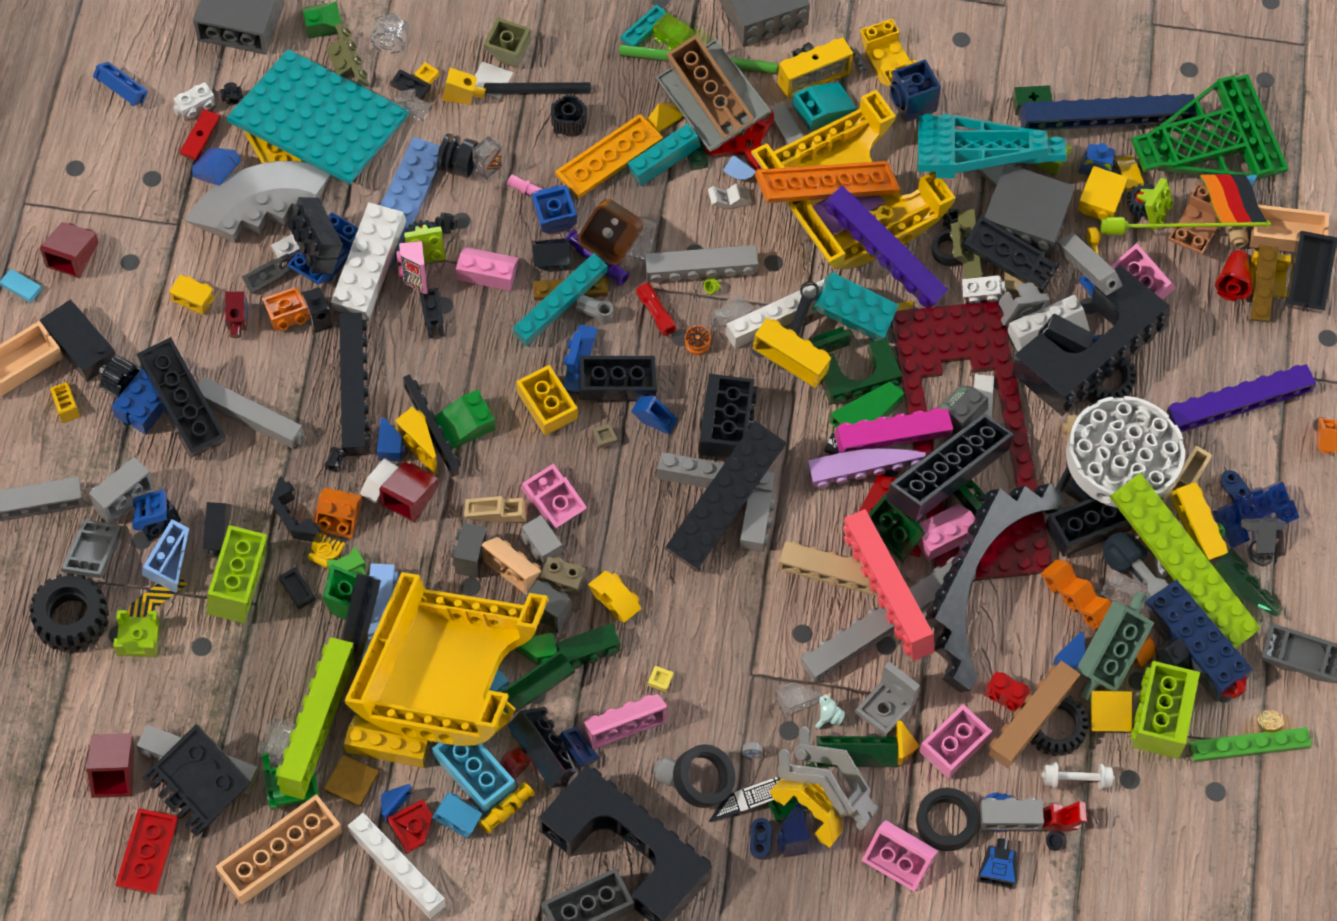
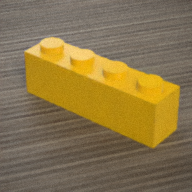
M1197 482L1177 488L1170 493V498L1185 531L1209 562L1227 554L1226 542L1219 533V527L1214 522L1211 509L1206 504L1203 492Z

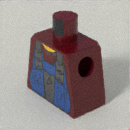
M225 291V323L227 329L230 330L231 338H241L242 330H247L248 301L245 292Z

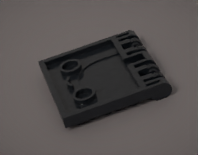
M195 724L142 777L147 784L154 780L150 785L153 790L158 788L164 780L168 783L158 796L163 799L174 790L164 801L174 813L185 803L187 804L177 814L179 819L184 818L191 810L195 813L185 824L187 828L192 827L201 819L191 829L195 837H198L252 784L198 724Z

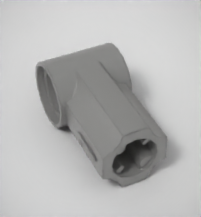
M585 295L580 296L576 306L577 311L597 318L598 322L604 325L612 322L613 305L609 301L600 302Z

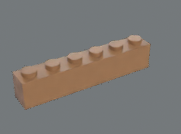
M1060 661L1057 666L1054 664L1047 673L1049 676L1046 680H1040L1036 686L1038 690L1034 695L1032 693L1028 695L1024 701L1025 706L1022 709L1019 707L1012 716L1014 718L1011 723L1007 722L1001 729L1002 734L1000 737H995L989 744V747H991L989 755L1006 768H1010L1078 683L1081 674L1063 661Z

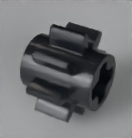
M227 83L224 85V89H220L222 101H226L228 105H236L243 98L241 86L237 87L236 83Z
M949 208L948 214L945 213L943 215V226H946L949 230H952L951 224L958 222V213H961L958 208L952 210Z
M441 212L440 216L435 217L434 224L438 227L441 226L442 233L451 234V231L457 228L458 220H454L453 214Z

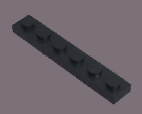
M410 374L404 376L403 387L416 411L420 410L426 417L425 421L430 437L451 477L459 475L460 461L457 456H453L450 442L448 440L445 441L442 427L440 425L437 426L434 412L432 410L429 411L426 397L419 392L418 382L413 380Z

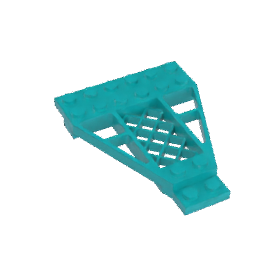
M925 114L919 116L917 172H936V178H955V173L1009 163L1066 161L1065 138H1047L1046 131L951 116L949 114L941 116ZM955 126L967 127L978 130H956Z

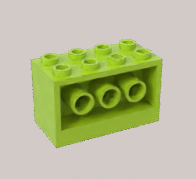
M231 525L228 526L207 595L208 615L245 624L266 555L267 534Z
M1153 661L1150 667H1146L1145 675H1143L1141 682L1142 690L1137 702L1139 705L1134 716L1135 724L1130 736V740H1133L1132 748L1177 759L1180 758L1187 741L1200 672Z

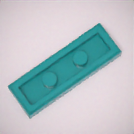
M656 4L620 36V40L627 46L637 47L668 20L670 14Z

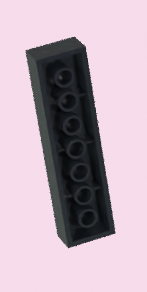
M985 413L893 481L889 486L886 501L916 522L1006 453L1010 448L1014 433Z
M754 421L665 546V550L697 572L784 449L786 442Z

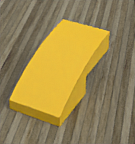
M1133 155L1115 159L1116 167L1120 174L1128 177L1125 187L1126 191L1132 190L1133 186L1137 188V184L1140 183L1141 186H1144L1140 170Z

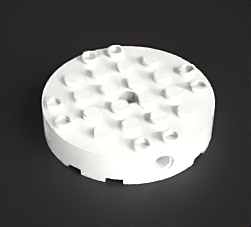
M1108 397L1098 400L1096 404L1090 407L1088 406L1077 417L1067 441L1066 460L1072 477L1083 491L1101 503L1117 507L1109 496L1139 473L1143 475L1162 499L1172 489L1182 470L1185 460V449L1182 441L1183 437L1178 426L1173 424L1169 419V415L1162 409L1148 401L1135 397Z

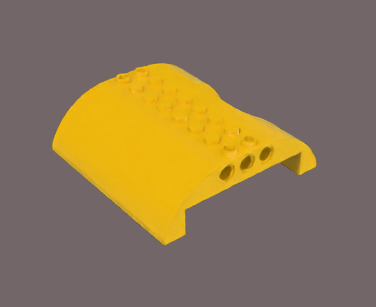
M876 89L861 97L858 110L775 151H772L767 143L752 150L751 154L762 169L872 162L870 158L872 147L886 133L896 119V115ZM931 172L920 178L918 190L911 194L879 195L885 201L884 205L890 207L894 212L890 223L885 228L905 245L932 227L948 211L956 197L942 178H936V172ZM823 199L786 202L831 267L851 269L876 259L865 250V247L852 237V234L847 229L835 236L830 233L812 207Z
M401 572L346 696L345 703L370 723L402 736L457 746L484 743L494 734L509 697L507 693L490 691L499 665L510 651L525 644L534 636L548 602V596L529 593L524 605L428 590L425 589L420 575Z

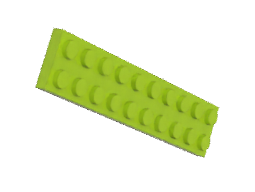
M1141 473L1137 474L1109 496L1173 580L1177 579L1235 649L1261 629Z

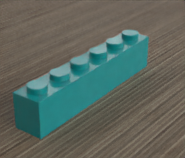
M593 253L513 327V334L527 347L607 273V265Z

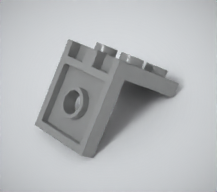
M888 661L883 668L881 682L858 706L855 713L882 735L887 736L895 728L897 721H901L916 704L920 685ZM884 705L889 711L884 714L880 713L878 707Z

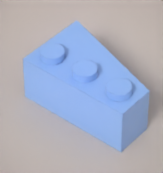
M171 520L142 568V576L175 593L178 590L188 541V527Z

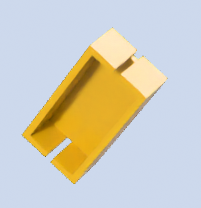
M768 317L755 333L753 350L815 389L828 372L831 357L826 351L817 349L809 340L801 339L793 330L785 329L777 320H771Z

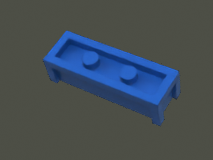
M110 62L96 66L93 78L97 79L98 82L105 84L128 101L131 106L144 103L148 93L147 89Z

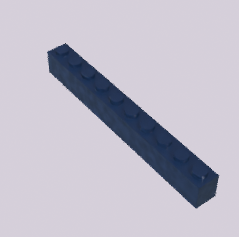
M1166 94L1162 96L1148 95L1145 97L1131 96L1128 98L1113 97L1110 99L1026 102L1022 104L1018 115L1021 127L1042 131L1162 124L1195 99L1194 94ZM1194 106L1172 123L1196 117L1197 113Z

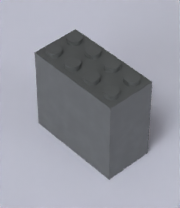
M200 0L193 20L197 41L267 55L284 0Z
M719 0L743 47L753 45L762 40L771 39L780 34H786L795 29L804 28L808 25L810 11L808 0Z
M1005 164L984 218L1045 253V258H1051L1071 206L1075 186Z

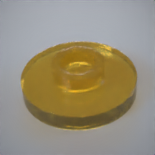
M1266 710L1258 715L1257 724L1263 731L1277 732L1284 726V717L1277 711Z

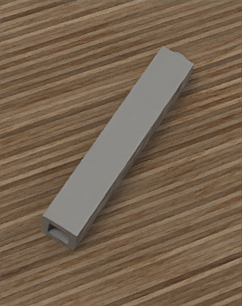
M1073 232L1057 240L1063 256L1106 296L1122 287L1116 271Z
M205 377L198 384L210 408L292 449L302 442L304 438L302 425Z

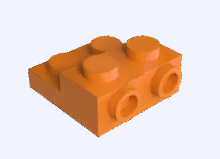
M297 287L262 298L274 331H284L289 326L294 324L301 325L310 319L308 308Z

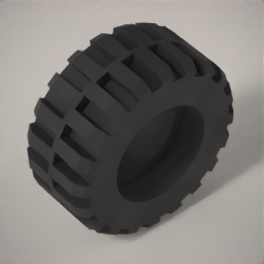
M67 573V576L63 577L62 574L56 575V579L51 580L49 578L45 581L46 585H40L37 588L38 594H33L31 599L33 603L30 604L29 611L37 636L40 637L44 644L48 643V646L54 650L58 647L61 652H66L67 649H70L71 652H76L77 648H88L87 644L91 642L94 644L98 641L97 636L103 635L105 632L104 627L108 625L109 610L102 590L98 585H95L92 579L87 578L86 580L84 575H77L76 577L71 573ZM75 600L87 605L85 615L73 624L61 625L53 622L51 619L54 610L64 602Z

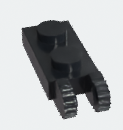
M438 288L427 289V294L419 292L428 338H433L431 325L438 324V332L440 336H444V322Z

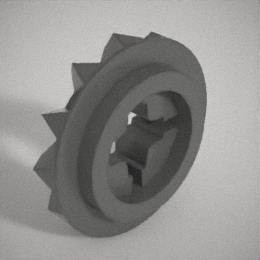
M851 46L850 49L853 52L855 65L861 72L867 71L866 67L868 65L857 48L854 49Z

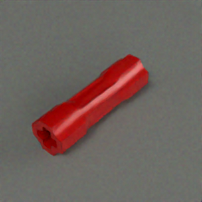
M650 283L640 285L636 289V294L655 320L663 336L672 334L676 330L677 325L664 309Z

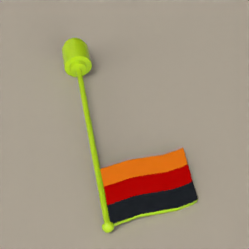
M1245 174L1200 175L1208 189L1213 208L1221 223L1128 224L1124 217H1106V219H1101V234H1106V236L1124 235L1125 232H1128V228L1267 226L1268 228L1271 223L1268 220L1266 221L1258 207L1252 185Z

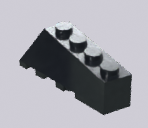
M546 707L521 710L507 726L522 746L523 751L533 762L534 767L540 772L545 783L550 788L563 786L577 770L567 750L561 747L562 740L553 730L555 727L553 721L548 720L546 716L548 713Z

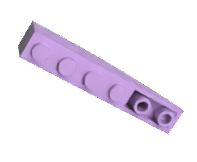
M863 449L808 460V468L813 488H825L835 482L843 484L848 479L855 478L860 480L870 474L881 475L888 470L899 471L909 465L913 467L924 459L926 454L925 452L901 449Z

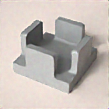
M1033 283L1018 284L1016 288L1021 297H1017L1014 300L1010 292H1005L999 301V305L1004 313L1001 319L1003 325L1007 326L1017 319L1044 308L1050 300L1047 293L1040 294L1038 288H1035Z

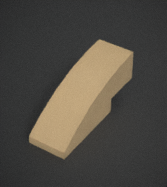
M502 496L466 499L464 517L466 519L487 522H526L528 504L523 498L504 499Z

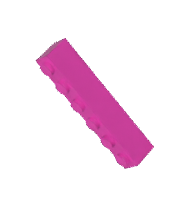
M934 408L928 412L916 411L910 415L897 414L892 418L879 417L874 421L861 420L856 424L843 423L837 427L834 435L839 453L948 437L953 431L948 408Z

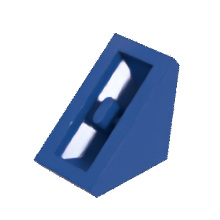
M405 784L381 794L383 821L387 823V817L395 814L413 793L410 784Z

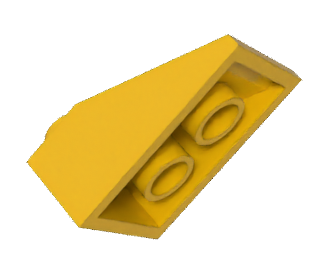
M411 407L395 420L396 431L402 436V441L406 444V447L436 475L438 474L436 454L425 421L426 417L420 410L416 411Z

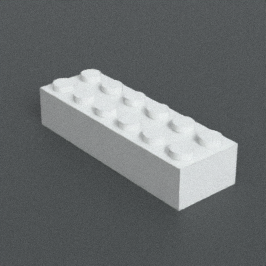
M368 202L331 300L335 311L342 313L362 312L363 319H370L406 223L404 212Z

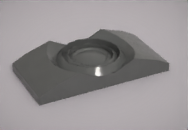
M83 520L61 568V572L101 578L107 571L112 553L117 548L122 525Z
M1271 623L1261 657L1262 660L1282 670L1302 673L1313 680L1337 683L1336 643Z

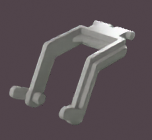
M806 726L801 727L799 730L800 744L795 747L796 758L798 760L837 765L853 792L847 799L832 772L828 769L790 764V753L786 749H782L779 752V777L784 780L821 785L839 817L842 818L847 815L853 817L857 822L856 827L862 830L878 811V806L873 804L868 796L871 792L870 788L847 750L811 745L809 728Z

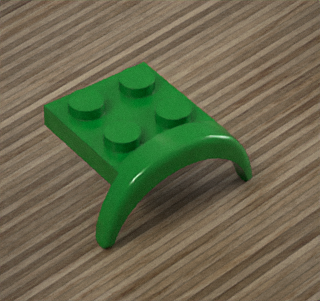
M263 754L264 779L270 810L305 803L316 794L319 797L315 771L304 800L281 794L280 787L277 785L278 777L276 776V771L278 767L271 768L269 754Z

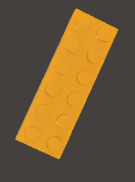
M639 114L556 170L555 175L579 199L628 166L630 161L662 141L663 137Z

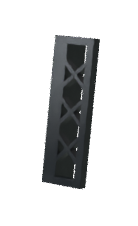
M361 573L356 574L340 640L353 643L354 655L357 657L363 656L381 580L377 577Z

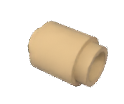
M1246 226L1228 227L1231 246L1242 248L1249 242Z

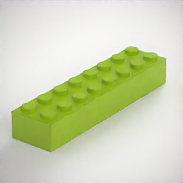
M330 637L328 644L325 643L323 646V657L321 661L317 662L315 678H311L309 695H305L303 699V711L297 715L296 729H292L289 741H291L290 745L285 747L283 752V764H279L276 771V776L278 777L277 785L280 787V793L304 800L355 663L353 643Z

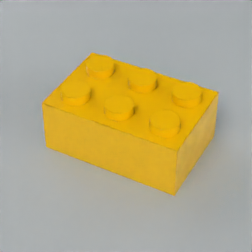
M550 365L516 381L518 395L544 436L578 419V408Z

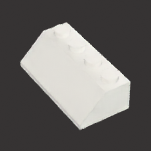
M1076 296L1067 297L1009 323L1007 335L1016 350L1019 352L1038 335L1039 329L1054 313L1090 331L1084 309Z

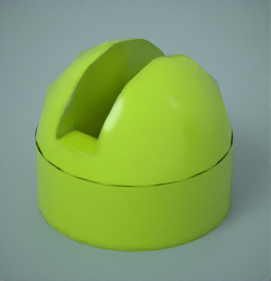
M708 279L704 282V289L708 294L716 293L720 289V283L716 279Z

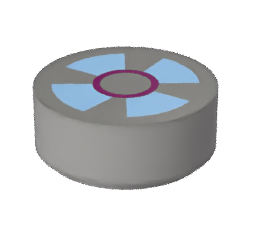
M754 742L746 743L743 745L742 754L747 758H758L763 754V747Z

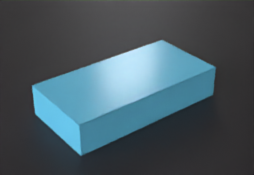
M12 269L0 281V286L30 303L42 290L39 284Z

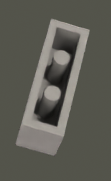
M755 489L748 498L740 539L741 549L763 552V546L768 545L769 534H766V529L771 528L772 517L769 516V512L774 511L775 500L772 499V492Z
M986 798L981 800L979 806L980 830H1041L1044 824L1042 800H1037L1036 798H1026L1025 800H1017L1016 798H1006L1005 800Z

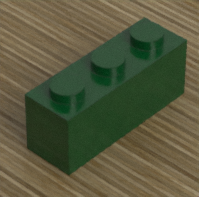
M610 623L557 642V652L561 651L575 670L582 664L588 662L595 663L602 657L616 655L621 651V643L613 624Z

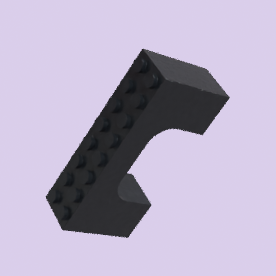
M1121 265L1117 266L1114 270L1122 283V287L1107 296L1098 287L1094 286L1091 307L1108 320L1113 327L1088 349L1080 353H1068L1060 349L1043 333H1040L1014 355L1013 375L1061 416L1073 411L1079 401H1084L1093 389H1098L1103 380L1110 378L1119 366L1123 367L1132 355H1137L1143 345L1149 344L1158 332H1163L1168 325L1167 319L1169 317L1170 305Z
M586 765L539 816V832L569 856L576 851L590 834L597 830L606 829L617 833L649 859L654 866L652 873L632 894L634 910L648 921H674L711 880V862L705 856L700 857L695 853V849L689 843L684 844L679 840L680 837L674 831H668L663 827L664 824L658 818L653 819L648 815V811L643 806H637L632 802L633 799L624 792L622 794L612 781H606L601 777L602 774L596 768H590Z

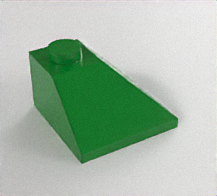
M336 1L302 8L308 39L338 33L335 24L342 25Z
M331 564L322 598L331 614L345 620L356 574Z

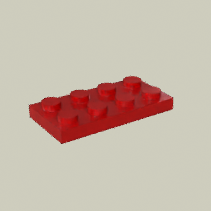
M138 808L115 884L116 887L153 895L157 894L179 820L178 816Z

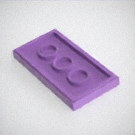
M879 195L855 197L868 211H876L885 204V201ZM823 199L812 207L830 233L835 236L845 230V228L840 226L838 220L833 215H829L822 204L827 199Z

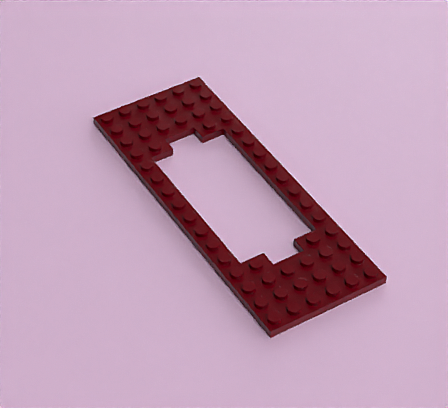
M999 301L896 311L891 326L899 369L902 374L901 381L907 414L910 415L916 411L927 412L921 378L942 376L941 363L969 360L972 373L994 371L1005 428L1014 433L1009 450L1017 487L1026 486L1034 492L1038 486L1017 381L1013 375V361L1007 330L1001 321L1004 315ZM933 440L913 442L914 451L925 452L926 456L934 451ZM944 500L926 513V520L945 511ZM1043 512L1031 513L1006 527L986 549L977 565L975 579L972 581L1041 574L1053 562ZM959 546L933 558L935 568L938 566L942 568L950 558L956 556L960 550Z

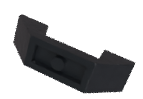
M282 476L279 477L271 503L293 539L322 542L323 540L320 536L322 530L317 522L313 524L310 518L298 524L295 517L290 518L288 515L291 512L286 504L295 499L292 493L295 489L290 481L285 482Z

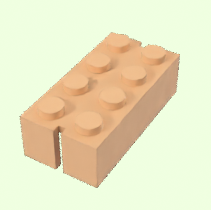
M1258 205L1266 221H1270L1271 225L1268 228L1267 226H1251L1250 247L1259 248V245L1279 247L1278 251L1294 252L1297 233L1300 231L1328 235L1329 213Z
M40 321L0 344V397L63 359L59 346L49 336V333Z

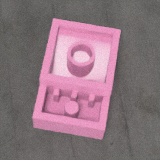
M554 463L523 482L520 487L538 512L554 529L587 509L567 478H563Z

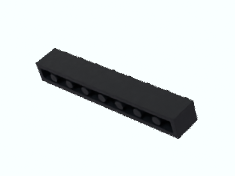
M362 312L340 313L342 450L346 452V456L366 455V448H370L369 436H366V431H369V419L365 418V414H369V404L365 403V397H369L368 386H365V380H368V369H364V364H368L367 352L364 353V347H367V336L363 335V331H367L366 319L363 320Z

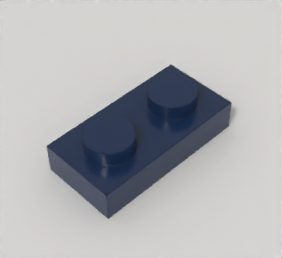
M577 726L560 733V739L580 767L594 763L599 758Z

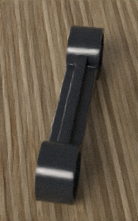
M812 281L803 283L800 288L801 299L790 329L798 337L811 302L819 294L818 285ZM807 285H812L816 288V295L812 298H807L803 294V288Z

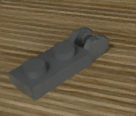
M288 253L277 259H272L242 276L250 293L291 270L287 265L283 269H280L278 265L279 262L285 261L290 257Z

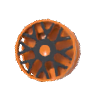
M693 326L686 331L684 337L685 346L691 354L703 355L709 351L711 335L707 328Z

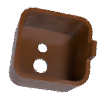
M605 199L602 200L590 215L578 235V242L582 247L591 253H595L608 264L618 265L628 254L644 227L643 221L615 201ZM613 218L618 220L617 225L612 224L611 220ZM610 228L613 231L612 237L606 238L603 235V229Z

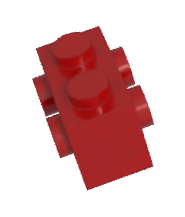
M995 671L986 687L984 696L1015 712L1019 707L1021 709L1024 707V701L1030 694L1031 689L1022 682L1012 680L1006 673Z

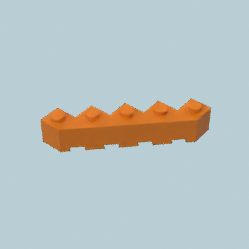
M1056 559L1041 573L1045 583L1054 594L1058 592L1064 597L1063 602L1074 612L1078 610L1084 616L1083 621L1095 631L1099 628L1112 602L1107 598L1096 596L1092 583L1088 580L1077 578L1073 572L1074 568L1069 562ZM1146 637L1132 664L1142 667L1157 654L1155 652V643L1151 637Z

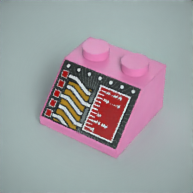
M422 241L399 243L400 251H396L397 261L402 263L401 266H398L399 277H403L405 285L423 294H427Z

